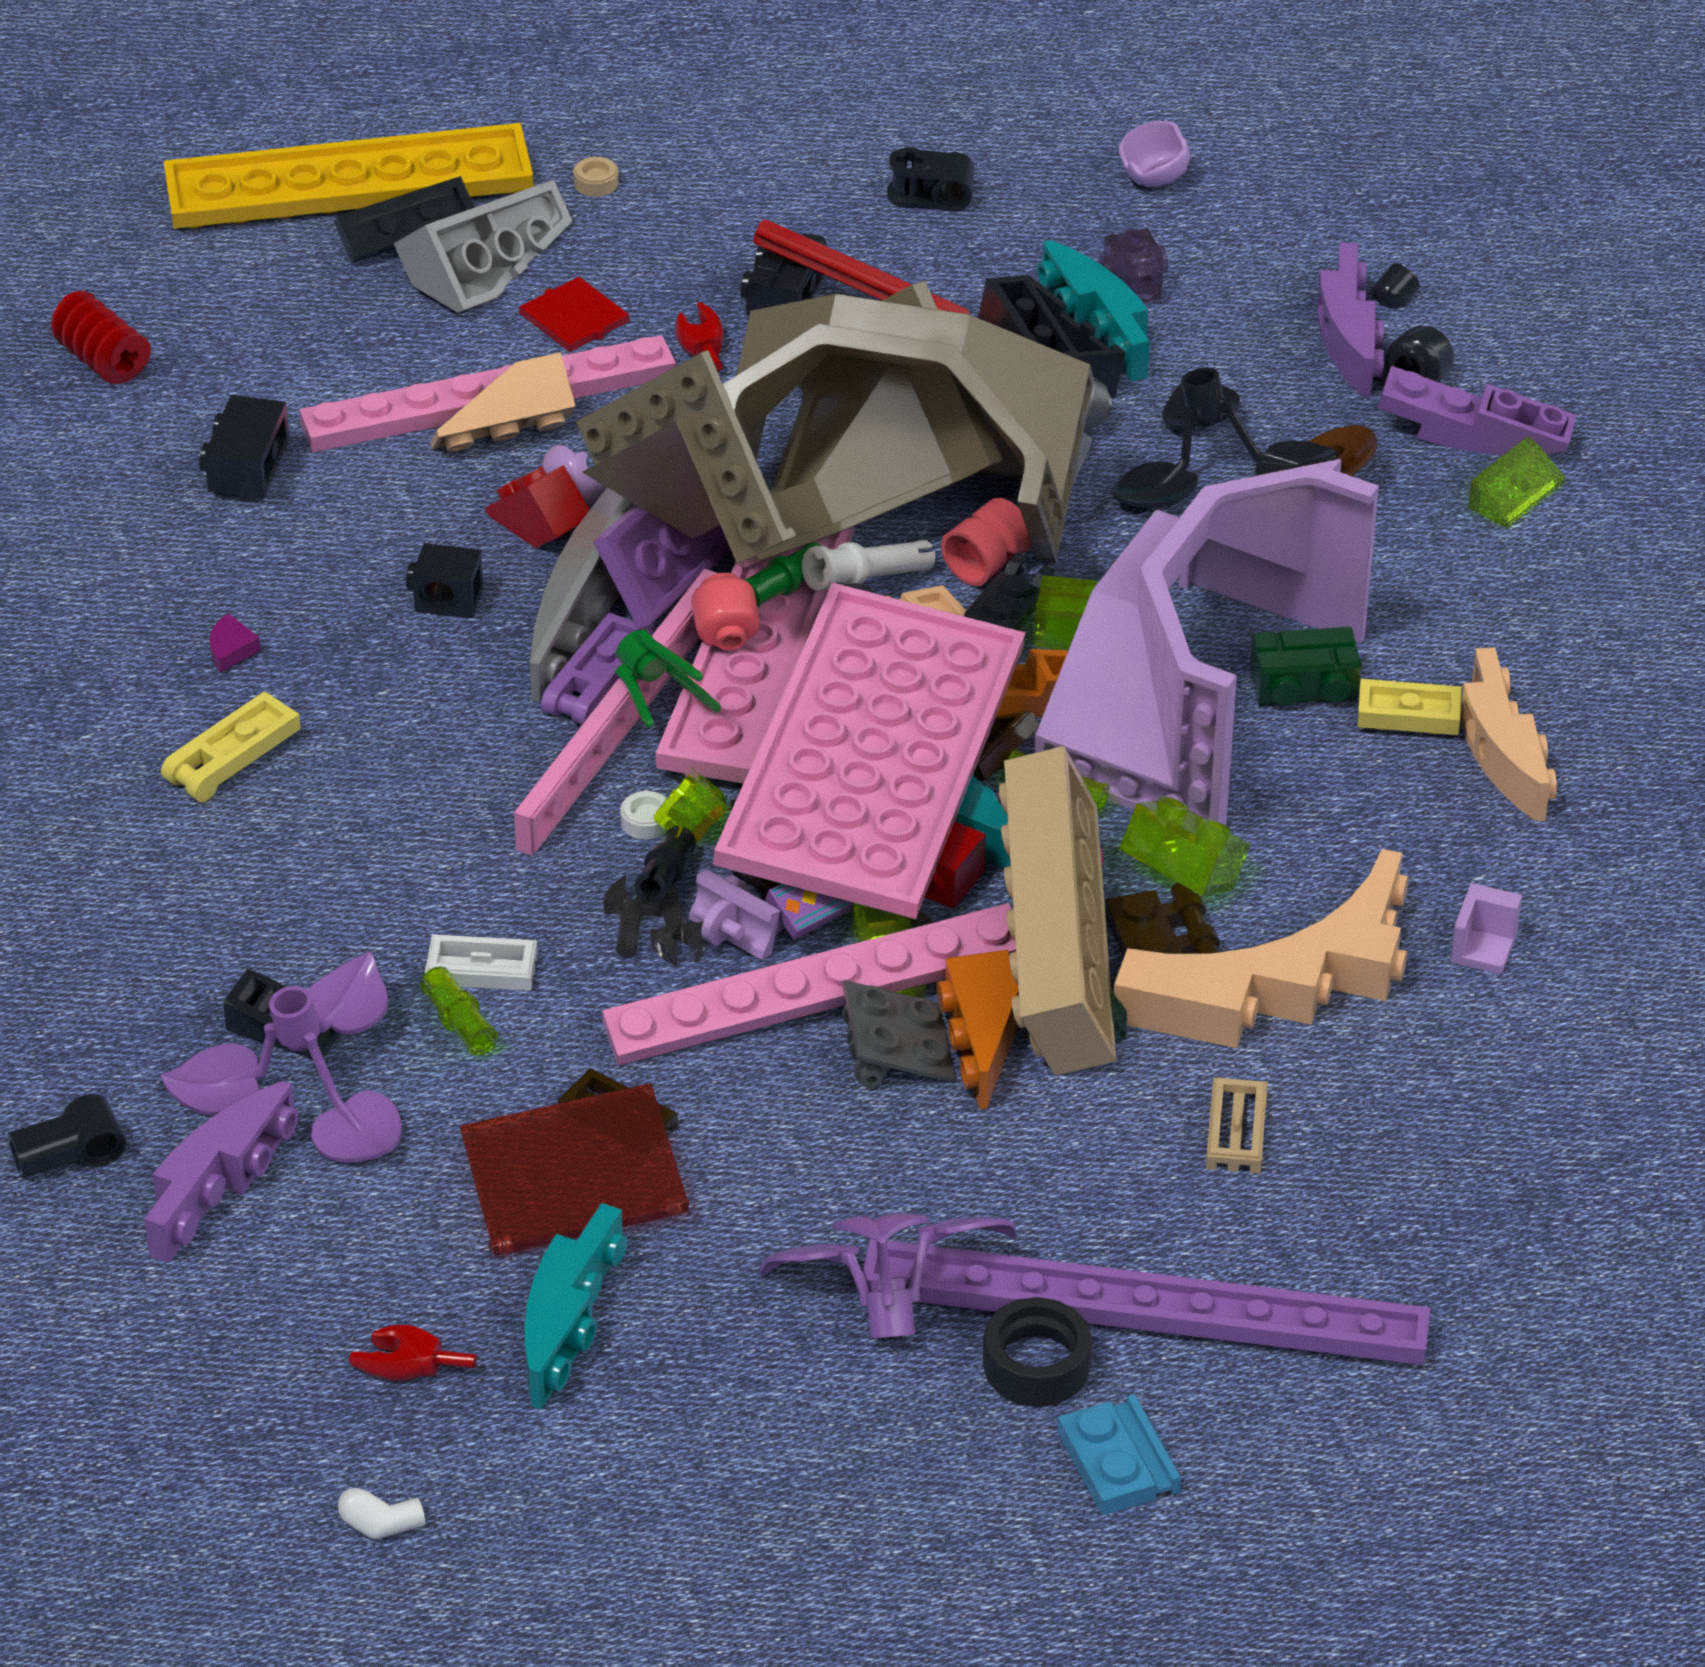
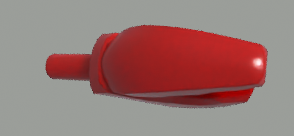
M699 302L697 303V314L701 323H689L686 316L680 312L675 322V335L681 348L693 357L701 352L709 351L717 372H720L723 365L718 355L720 354L724 337L723 324L719 316L709 306Z
M390 1325L372 1333L371 1341L374 1346L394 1352L384 1353L379 1350L375 1352L358 1351L351 1352L349 1355V1363L352 1367L374 1377L400 1382L413 1380L421 1376H435L439 1365L474 1369L477 1366V1354L442 1351L440 1338L426 1330L411 1325Z

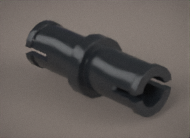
M679 826L669 828L665 832L661 843L653 846L646 855L644 861L645 868L634 883L635 892L643 901L647 902L653 891L656 892L652 897V903L662 901L667 895L671 884L678 882L684 875L687 867L686 860L696 847V838L688 828L684 827L678 837L675 836L679 832Z

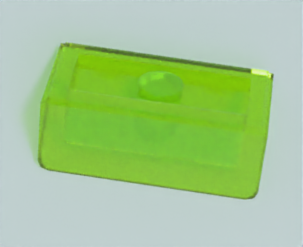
M1526 437L1472 480L1468 508L1508 528L1564 484L1565 476L1532 438Z

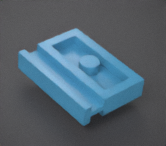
M1135 1394L1127 1396V1402L1113 1406L1112 1402L1109 1401L1058 1417L1057 1433L1102 1516L1156 1500V1494L1169 1490L1172 1495L1180 1493L1181 1477Z

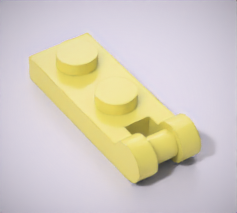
M264 691L168 756L162 765L161 775L175 786L184 785L186 793L198 802H206L213 797L218 785L301 729L299 713ZM203 764V766L200 767L199 769H197V770L195 769V768L198 767L199 765Z

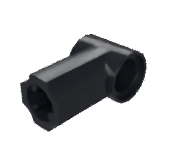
M97 1094L83 1095L74 1099L67 1105L61 1117L7 1133L9 1146L20 1177L30 1176L81 1160L82 1163L90 1167L106 1166L116 1161L126 1149V1139L107 1099Z

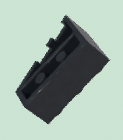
M1030 275L986 279L978 315L979 319L1090 364L1093 376L1107 387L1111 398H1115L1126 353L1116 344L1110 346V348L1095 337L1096 328L1087 321L1082 322L1081 325L1066 314L1067 305Z

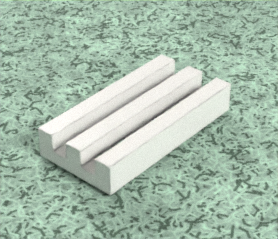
M432 934L425 968L426 985L531 991L533 984L532 976H534L535 961L538 954L537 940Z

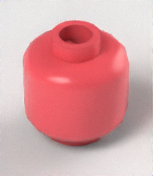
M731 573L713 574L707 577L694 591L691 605L696 630L702 641L708 645L719 647L722 650H734L743 646L746 641L757 633L760 626V617L752 585L746 580L738 578L735 574Z

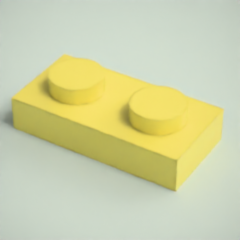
M1361 679L1357 727L1459 735L1462 687Z

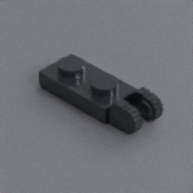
M1016 552L1009 560L1004 572L1000 571L967 609L964 617L1020 631L1040 607L1042 597L1048 591L1054 577L1055 569L1047 565L1042 566L1032 584H1030L1028 580L1022 577L1026 569L1027 557Z

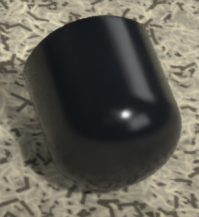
M1391 264L1373 286L1374 299L1384 307L1392 309L1401 308L1420 288L1419 280L1403 265Z

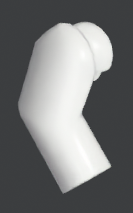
M350 1488L344 1491L338 1500V1512L341 1519L371 1539L385 1538L425 1526L426 1524L423 1508L418 1498L388 1505L366 1490Z

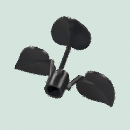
M1198 368L1189 371L1182 377L1181 383L1168 399L1162 413L1163 422L1167 427L1183 430L1182 451L1179 462L1174 465L1170 462L1155 461L1133 468L1121 478L1116 492L1113 493V497L1123 504L1140 508H1159L1185 499L1198 485L1197 475L1193 472L1185 471L1190 463L1193 428L1197 426H1211L1226 419L1230 420L1252 459L1259 463L1255 468L1256 476L1336 460L1339 452L1330 447L1297 440L1274 443L1267 448L1266 453L1259 451L1236 414L1241 405L1237 392L1221 385L1217 370L1213 368Z

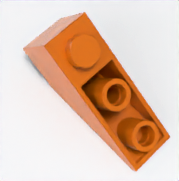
M1008 949L945 958V980L937 982V997L941 1013L949 1012L951 1019L948 1020L951 1047L953 1051L961 1050L963 1057H960L962 1083L965 1089L973 1088L979 1110L988 1108L1018 1027L1013 1013L1012 998L1019 995L1018 984H1016L1011 972Z

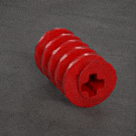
M84 290L66 295L59 302L52 315L51 330L57 342L65 346L70 353L76 355L82 363H85L90 370L97 373L102 380L111 384H122L137 376L148 363L151 355V344L144 336L139 335L135 328L128 326L124 319L117 317L113 310L106 308L105 304L96 299L92 293Z

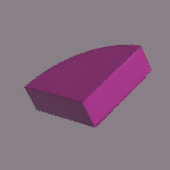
M229 613L223 616L211 630L209 642L212 662L220 672L227 670L261 650L259 637Z

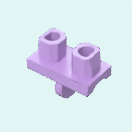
M709 870L697 874L696 884L698 892L688 919L702 926L701 935L703 939L714 945L727 940L761 960L771 956L775 936L785 928L779 919L781 910L770 905L767 900L763 901L750 894L746 882L734 875L722 878Z

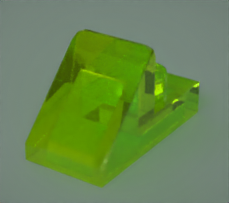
M691 766L654 813L653 818L665 830L673 826H679V832L675 837L680 835L684 827L688 828L693 832L697 844L714 822L717 823L729 808L731 798Z

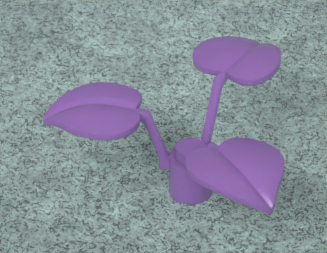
M367 952L341 965L308 989L300 986H289L274 993L269 1001L273 1023H267L264 1026L266 1037L259 1063L257 1056L251 1049L240 1044H221L203 1050L178 1068L161 1074L163 1085L181 1105L194 1112L214 1116L231 1104L259 1090L256 1079L262 1078L267 1074L275 1040L278 1039L282 1045L292 1051L309 1049L328 1097L335 1108L322 1113L313 1123L311 1137L317 1151L327 1159L342 1163L380 1158L385 1153H390L398 1145L402 1135L401 1119L396 1106L386 1096L371 1090L361 1091L344 1103L337 1092L316 1039L319 1032L324 1033L330 1027L339 1034H356L374 1026L384 1017L389 1004L388 993L372 953Z
M910 1213L884 1214L875 1219L869 1216L851 1217L832 1222V1229L850 1231L876 1241L880 1279L870 1280L871 1291L855 1253H860V1247L817 1244L781 1250L767 1256L760 1266L761 1277L787 1261L826 1259L845 1264L849 1267L858 1288L861 1307L867 1306L870 1338L915 1334L912 1302L920 1301L919 1286L929 1245L953 1233L973 1229L996 1231L1015 1240L1016 1227L1008 1219L974 1217L955 1218L917 1228V1233L920 1237L909 1287L905 1288L904 1277L891 1278L887 1239L906 1227L929 1223V1217Z

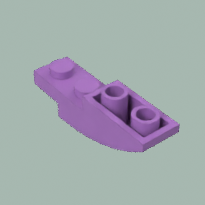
M1339 243L1337 271L1320 270L1317 303L1318 324L1326 350L1338 371L1360 395L1371 396L1373 377L1382 378L1384 320H1375V301H1365L1366 291H1359L1365 290L1366 263L1358 262V243Z
M1391 366L1377 407L1380 410L1420 423L1416 437L1418 439L1455 449L1510 456L1544 455L1566 451L1577 416L1563 411L1559 407L1546 405L1518 395L1511 390L1501 389L1490 384H1486L1482 396L1479 397L1467 393L1463 389L1450 387L1422 377L1415 372L1405 371Z
M280 1081L231 1104L188 1135L153 1173L156 1204L144 1219L149 1257L170 1263L180 1247L191 1242L199 1221L209 1207H215L220 1202L225 1189L243 1195L255 1177H260L265 1173L273 1152L283 1139L287 1140L291 1137L297 1125L298 1111L294 1108L292 1084Z

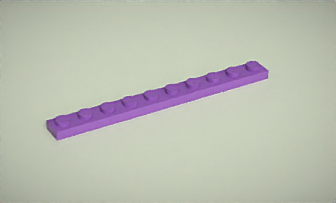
M873 1239L869 1240L862 1272L870 1291V1280L880 1279L877 1244ZM887 1241L891 1278L904 1277L905 1288H908L918 1244ZM929 1246L919 1286L920 1301H918L996 1312L999 1308L1015 1300L1041 1297L1055 1299L1074 1308L1090 1324L1424 1365L1430 1307Z

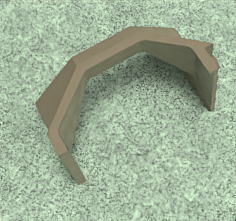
M925 280L912 284L883 300L885 302L938 310ZM709 351L701 352L576 421L594 463V466L583 471L584 474L692 539L722 528L735 560L742 568L803 547L810 542L813 543L833 536L971 477L1003 460L980 407L951 372L829 353L800 382L802 402L774 485L769 490Z
M832 294L750 311L737 374L734 378L724 383L723 386L756 461L766 416L829 353L951 372L969 392L1024 467L1017 502L1037 560L1056 563L1094 384L1090 364L972 315L841 294Z

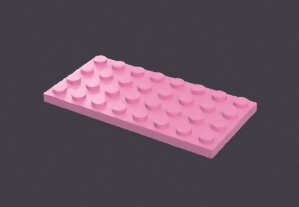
M832 583L714 849L713 865L916 919L1021 655L1026 632Z

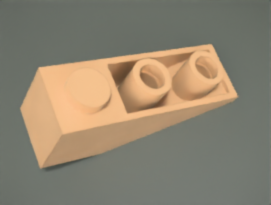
M561 352L515 362L436 431L430 442L432 449L446 446L448 452H455L473 446L475 439L492 436V440L495 442L504 441L518 436L520 429L537 426L538 431H548L563 426L566 423L565 419L569 418L576 405Z

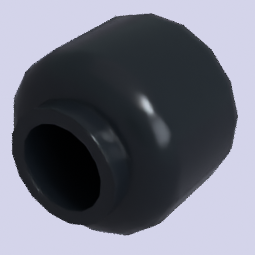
M1424 325L1409 328L1390 344L1385 355L1387 374L1391 366L1405 371L1415 372L1422 377L1436 382H1440L1449 374L1454 363V351L1448 338L1436 328Z

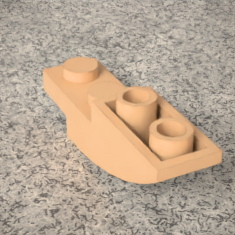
M1475 648L1472 683H1464L1460 712V723L1465 739L1476 761L1497 789L1533 820L1546 821L1548 800L1555 799L1557 793L1554 769L1546 768L1548 759L1545 734L1537 733L1533 714H1519L1517 702L1509 701V670L1507 667L1500 668L1496 648Z

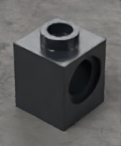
M423 543L417 562H410L406 577L407 591L414 592L415 612L473 619L484 587L482 551L480 549Z

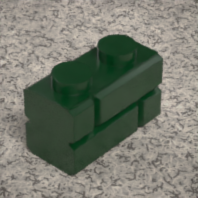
M1352 627L1253 633L1250 672L1253 685H1255L1258 705H1290L1300 702H1339L1347 699H1357L1361 661Z

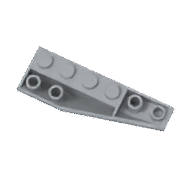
M609 488L605 489L574 530L557 559L544 590L534 626L530 655L531 700L541 702L548 685L591 635L597 625L610 613V608L620 596L593 541L628 511L634 503Z

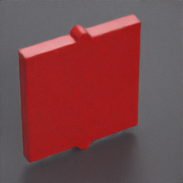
M577 277L555 289L548 288L545 290V294L519 306L520 315L568 352L594 339L601 340L604 338V334L630 322L629 314L581 277Z

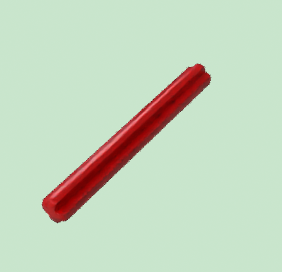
M763 219L759 223L754 234L753 243L880 301L912 285L767 219ZM931 293L938 310L970 315V311L967 308Z

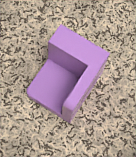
M1471 883L1455 924L1451 962L1497 974L1502 973L1518 933L1522 895Z

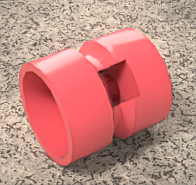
M993 498L975 511L972 518H966L943 536L941 551L946 565L957 578L971 586H982L1003 570L1016 552L1022 555L1031 548L1032 543L1020 509L1011 501L1003 498Z

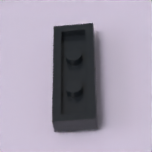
M459 176L339 215L334 224L351 263L394 250L396 249L394 246L395 242L419 228L475 207L462 177Z

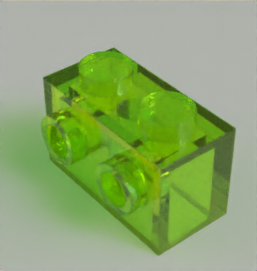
M1161 796L1159 800L1136 804L1119 850L1204 896L1233 891L1251 844L1232 834L1227 826L1214 820L1204 819L1189 811V807L1183 802L1171 797Z

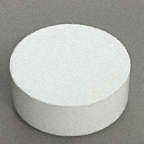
M652 791L637 792L628 796L621 804V826L631 837L643 840L655 839L664 835L672 826V806L670 801L662 794Z

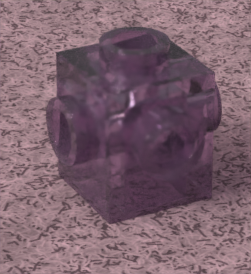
M1148 228L1129 230L1121 234L1105 236L1104 256L1099 257L1098 263L1121 279L1143 303L1160 300L1163 272L1168 270V258L1163 245H1157Z

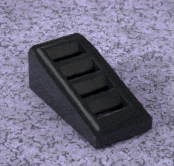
M247 969L224 1000L226 1030L264 1042L266 1037L264 1026L267 1023H273L272 1016L268 1015L270 1012L269 1001L274 993L286 986L263 974ZM331 1027L324 1033L319 1032L316 1038L323 1058L340 1036ZM278 1039L275 1040L274 1046L312 1058L309 1049L292 1051L282 1045Z

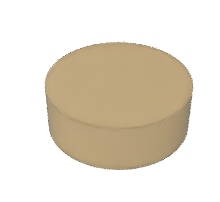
M589 157L578 162L573 169L574 187L583 195L591 197L605 196L614 192L618 187V167L607 158Z

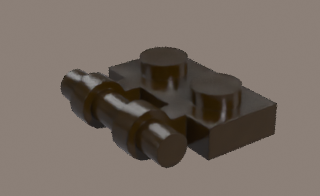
M1181 881L1171 887L1170 893L1173 902L1161 904L1156 890L1105 899V917L1123 959L1127 948L1166 954L1219 953L1220 940L1216 930L1212 925L1206 923L1204 918L1206 913L1205 905L1201 896L1192 891L1188 882ZM1185 926L1188 933L1175 936L1172 928Z

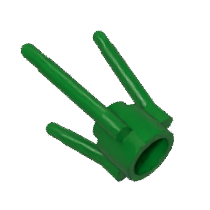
M635 630L621 640L616 650V657L622 664L616 669L615 673L625 683L645 727L651 728L654 725V721L636 679L652 682L660 678L665 672L713 712L721 710V705L692 680L701 681L703 674L694 668L693 665L656 641L647 630Z

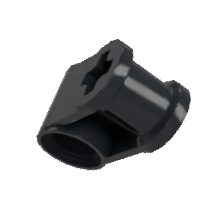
M911 147L900 148L891 153L889 167L893 171L892 182L887 188V198L892 204L902 208L919 207L942 209L950 212L960 211L970 204L975 169L974 163L965 154L959 152L925 151ZM908 161L912 162L911 168H907ZM905 188H909L908 195L905 194Z

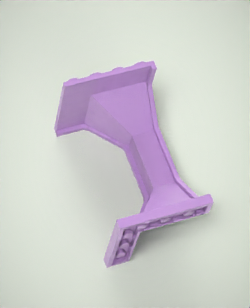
M1341 459L1204 486L1180 518L1156 509L1091 592L1037 729L1035 753L1065 746L1090 794L1217 841L1226 829L1237 675L1204 664L1191 655L1169 593V588L1179 577V586L1188 589L1191 584L1318 629L1352 627L1355 641L1361 644L1365 638L1379 485L1341 473Z

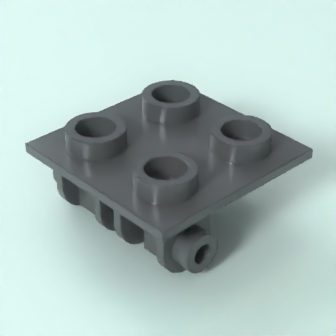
M848 980L843 981L846 1005L842 1010V1016L845 1023L848 1024L847 1041L849 1043L850 1055L857 1059L853 1069L857 1081L868 1088L876 1087L881 1084L882 1078L888 1070L893 1068L954 1083L956 1079L939 1003L928 1001L921 997H912L884 990L873 985H864Z

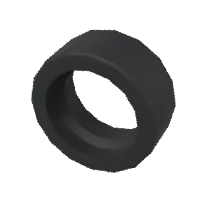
M1041 1297L1018 1299L999 1308L988 1320L983 1337L982 1365L988 1383L999 1395L1017 1404L1035 1407L1059 1404L1076 1395L1087 1382L1091 1366L1092 1336L1088 1323L1074 1308L1055 1299ZM1037 1336L1053 1339L1064 1345L1071 1354L1068 1358L1055 1365L1035 1367L1023 1365L1011 1359L1003 1350L1007 1345L1021 1338Z

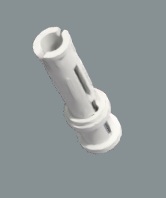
M927 540L863 548L854 542L843 543L837 549L813 546L803 556L802 573L807 585L813 590H826L830 588L832 583H841L844 586L854 587L862 584L867 577L929 571L935 563V551L918 552L919 550H928L933 547Z

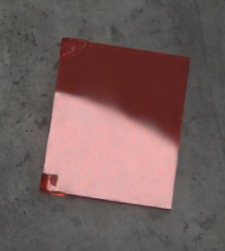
M652 1083L460 1126L463 1144L488 1234V1247L492 1251L493 1257L548 1245L556 1234L570 1239L579 1238L601 1203L622 1210V1228L689 1213L690 1201L686 1196Z

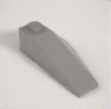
M551 180L427 224L395 242L394 246L412 286L460 313L497 298L505 290L504 287L514 277L520 275L528 267L527 264L539 252L543 251L572 222V219L555 181Z

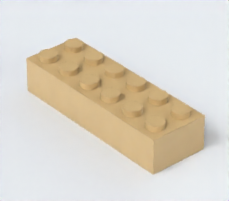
M1065 746L1005 760V783L999 784V795L1002 807L1008 815V824L1002 825L1001 833L1004 847L1010 856L1011 866L1004 868V878L1008 893L1013 898V909L1007 910V923L1010 934L1016 943V952L1009 955L1011 972L1016 984H1018L1019 995L1012 998V1008L1016 1023L1019 1028H1027L1035 1055L1038 1058H1045L1055 1076L1116 1062L1097 805Z

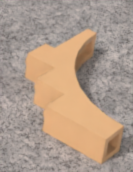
M1381 849L1370 875L1349 900L1321 921L1288 937L1252 948L1212 954H1166L1127 948L1114 984L1113 1023L1237 1048L1243 1029H1253L1257 1013L1312 1025L1318 1004L1327 1006L1332 990L1386 1001L1392 980L1402 981L1407 961V951L1399 949L1401 927H1396L1398 911L1393 910L1394 905L1403 906L1408 888L1409 876L1400 874L1402 853Z

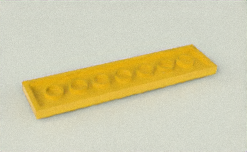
M521 123L163 161L173 229L185 227L199 228L204 225L231 222L245 223L250 220L269 218L285 219L296 215L332 214L343 210L361 209L459 176L462 177L470 198L500 193L514 194L534 187L533 172Z

